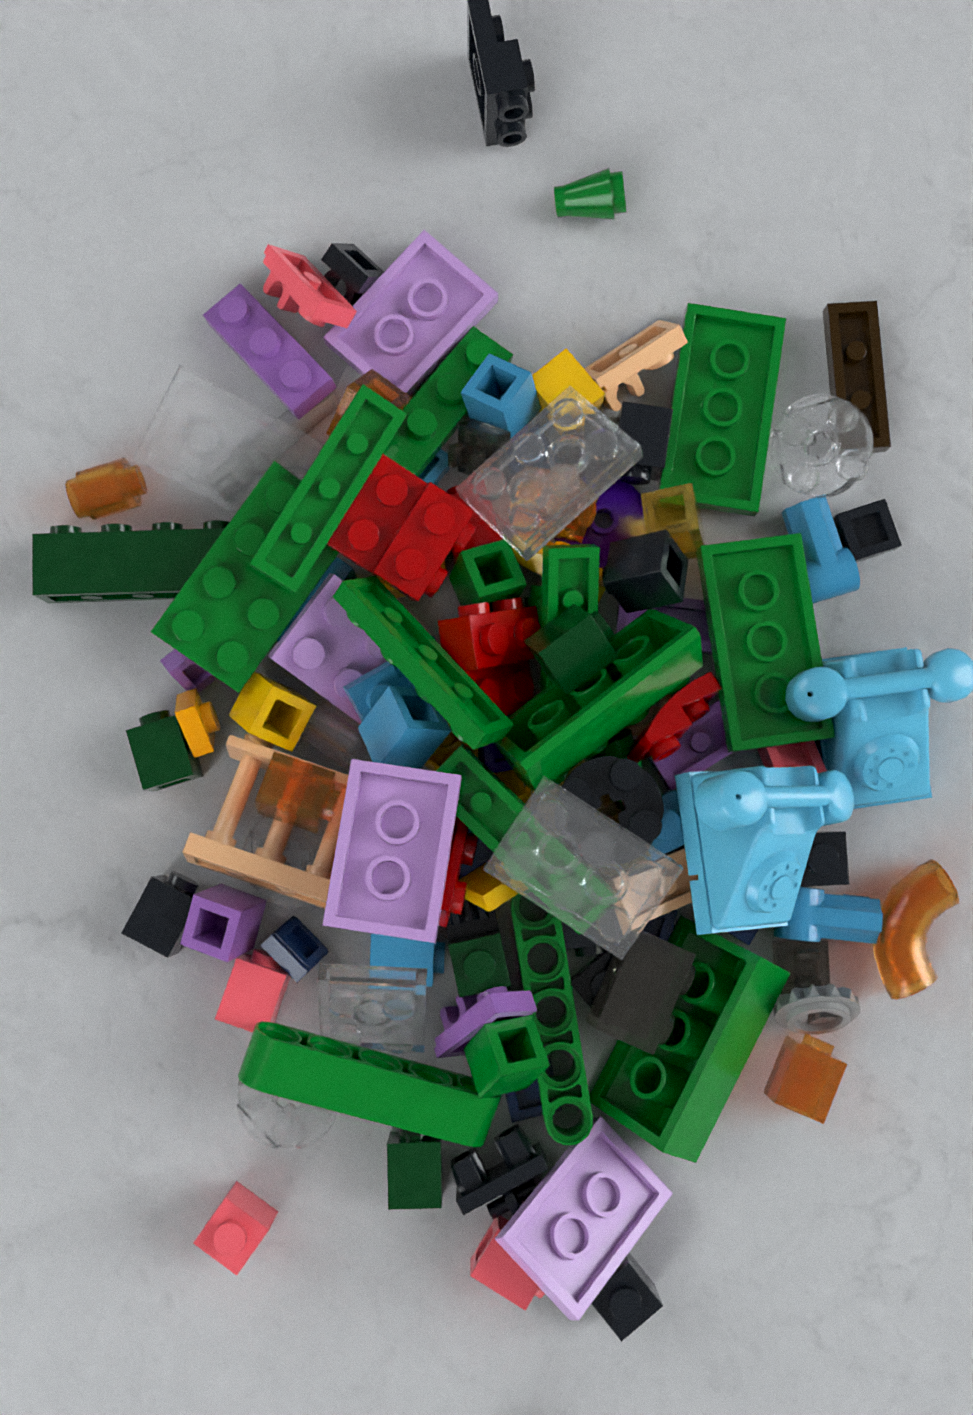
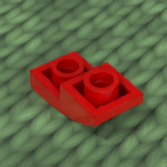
M711 671L695 679L670 698L633 743L627 755L629 760L638 763L651 757L653 762L656 763L680 749L681 744L678 740L693 725L692 723L709 713L711 709L708 703L722 689Z

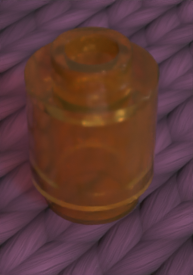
M124 457L77 471L75 478L65 482L69 502L79 519L90 516L92 520H97L140 507L142 504L141 495L147 494V486L141 469L137 464L130 466Z

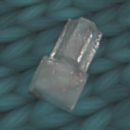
M324 700L316 706L299 738L347 772L350 770L351 759L362 760L368 754L358 729L359 724Z

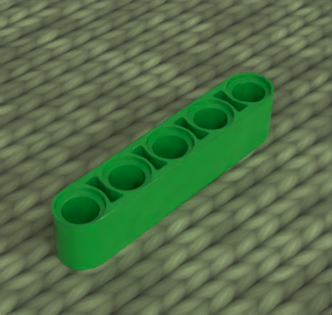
M528 887L510 899V913L523 991L531 990L536 1007L538 1002L547 996H556L563 1001L564 1013L557 1022L544 1023L536 1017V1012L532 1015L546 1056L555 1050H565L573 1057L572 1066L567 1073L553 1076L545 1070L537 1078L542 1116L548 1134L554 1141L562 1145H576L589 1136L593 1127V1115L561 917L548 906L542 918L538 920L525 919L520 913L519 902L526 892L532 891ZM539 943L551 945L556 953L554 965L544 972H537L531 969L527 962V955L530 949ZM564 1104H574L581 1109V1117L578 1123L570 1128H561L553 1122L555 1110Z
M265 1021L256 1023L238 1073V1078L244 1085L263 1093L469 1147H481L484 1145L502 1097L501 1094L479 1099L473 1077Z

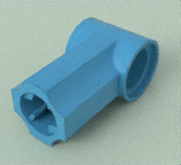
M826 497L812 498L784 509L781 514L788 534L801 533L813 604L857 591L860 587L857 563L851 551L847 547H842Z
M800 887L791 919L787 922L788 926L774 927L773 933L774 937L800 941L820 942L821 938L876 944L878 936L882 932L883 922L880 900L866 896L824 893V889Z

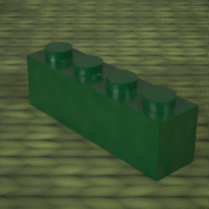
M229 521L203 522V529H183V525L180 523L157 522L152 524V530L132 531V526L117 523L101 525V532H82L80 527L72 525L51 526L50 533L32 534V595L49 604L174 600L229 524Z

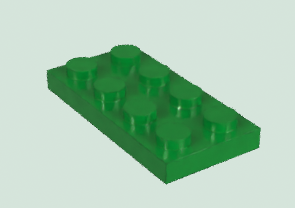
M687 303L682 331L688 343L680 347L678 352L670 408L673 409L666 463L665 469L659 478L656 501L753 517L757 515L760 507L786 318Z
M273 461L150 631L238 693L339 554L326 545L295 594H292L248 566L301 482L299 478L276 461Z
M801 533L702 545L697 548L696 555L715 675L722 688L718 694L728 753L835 737L832 717L818 722L803 721L793 715L785 701L786 688L797 674L813 667H823Z

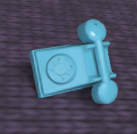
M907 647L822 659L823 667H813L797 674L789 682L786 688L785 701L788 709L795 717L806 722H818L832 717L835 737L815 740L816 747L826 770H837L843 773L850 782L854 794V809L932 798L929 756L930 698L942 703H951L966 698L973 691V661L963 651L947 648L930 654L923 662L921 650L917 648L907 650Z
M754 766L723 771L686 772L675 775L688 875H698V880L689 881L697 935L788 926L787 922L791 919L817 831L822 826L847 821L852 815L854 794L846 776L834 769L817 773V769L813 766Z

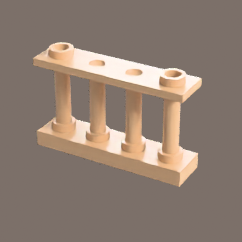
M245 734L244 739L229 735L226 742L229 757L240 761L213 831L207 830L205 837L190 832L182 851L183 855L189 863L325 909L349 775L274 750L273 743L255 735ZM262 768L288 777L289 780L263 848L257 847L255 854L235 848L237 841L233 839L259 769ZM312 785L338 794L313 865L308 864L305 871L285 865L287 858L283 856V852L308 786Z

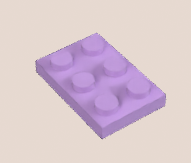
M423 230L353 305L357 312L348 328L334 325L323 338L325 344L396 407L400 408L453 351L473 326L475 327L498 302V293L428 232Z
M329 573L268 657L350 718L361 724L362 721L343 687L387 662V660L382 656L380 648L364 630L355 626L348 619L346 611L332 597L343 580L335 574Z
M351 759L323 926L436 944L461 788V775Z
M599 1116L593 1118V1127L589 1136L581 1143L568 1147L494 1239L569 1320H579L673 1193L610 1125Z

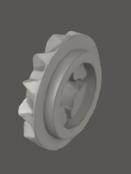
M831 983L825 986L811 984L810 987L803 989L795 987L791 990L790 994L779 996L777 998V1005L773 1007L776 1022L780 1026L800 1034L833 1032L845 1027L860 1014L859 999L853 995L852 990L846 987L836 988Z

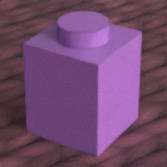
M218 884L193 894L180 945L225 962L241 956L254 949L267 900L224 884Z

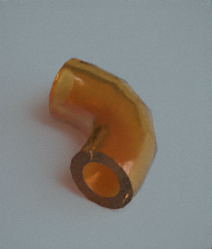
M933 859L917 866L891 887L881 906L883 913L882 932L878 936L877 943L873 944V954L882 983L892 1000L914 995L931 986L938 979L926 950L927 933L937 917L959 904V896L947 872Z

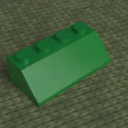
M648 609L609 640L619 657L568 695L552 683L511 714L508 718L513 722L514 726L502 740L496 741L494 744L518 778L536 795L543 790L556 787L564 781L570 769L584 758L593 757L603 751L608 745L609 739L625 726L634 725L644 719L649 713L650 707L661 698L685 687L690 680V676L703 667L701 635L695 626L655 609Z
M680 916L668 940L662 960H658L590 1094V1103L662 1153L696 1163L790 972L716 933L697 935L695 923Z

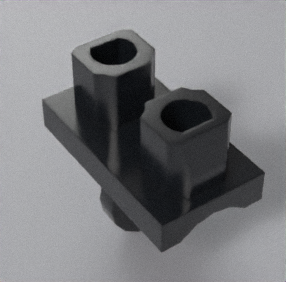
M518 1124L511 1126L494 1137V1143L504 1160L494 1167L486 1169L476 1148L469 1149L451 1160V1169L457 1185L456 1202L463 1215L503 1195L486 1204L488 1212L492 1219L508 1211L513 1216L536 1188V1185L531 1180L516 1189L515 1187L549 1169L545 1160L546 1155L539 1142L533 1145Z

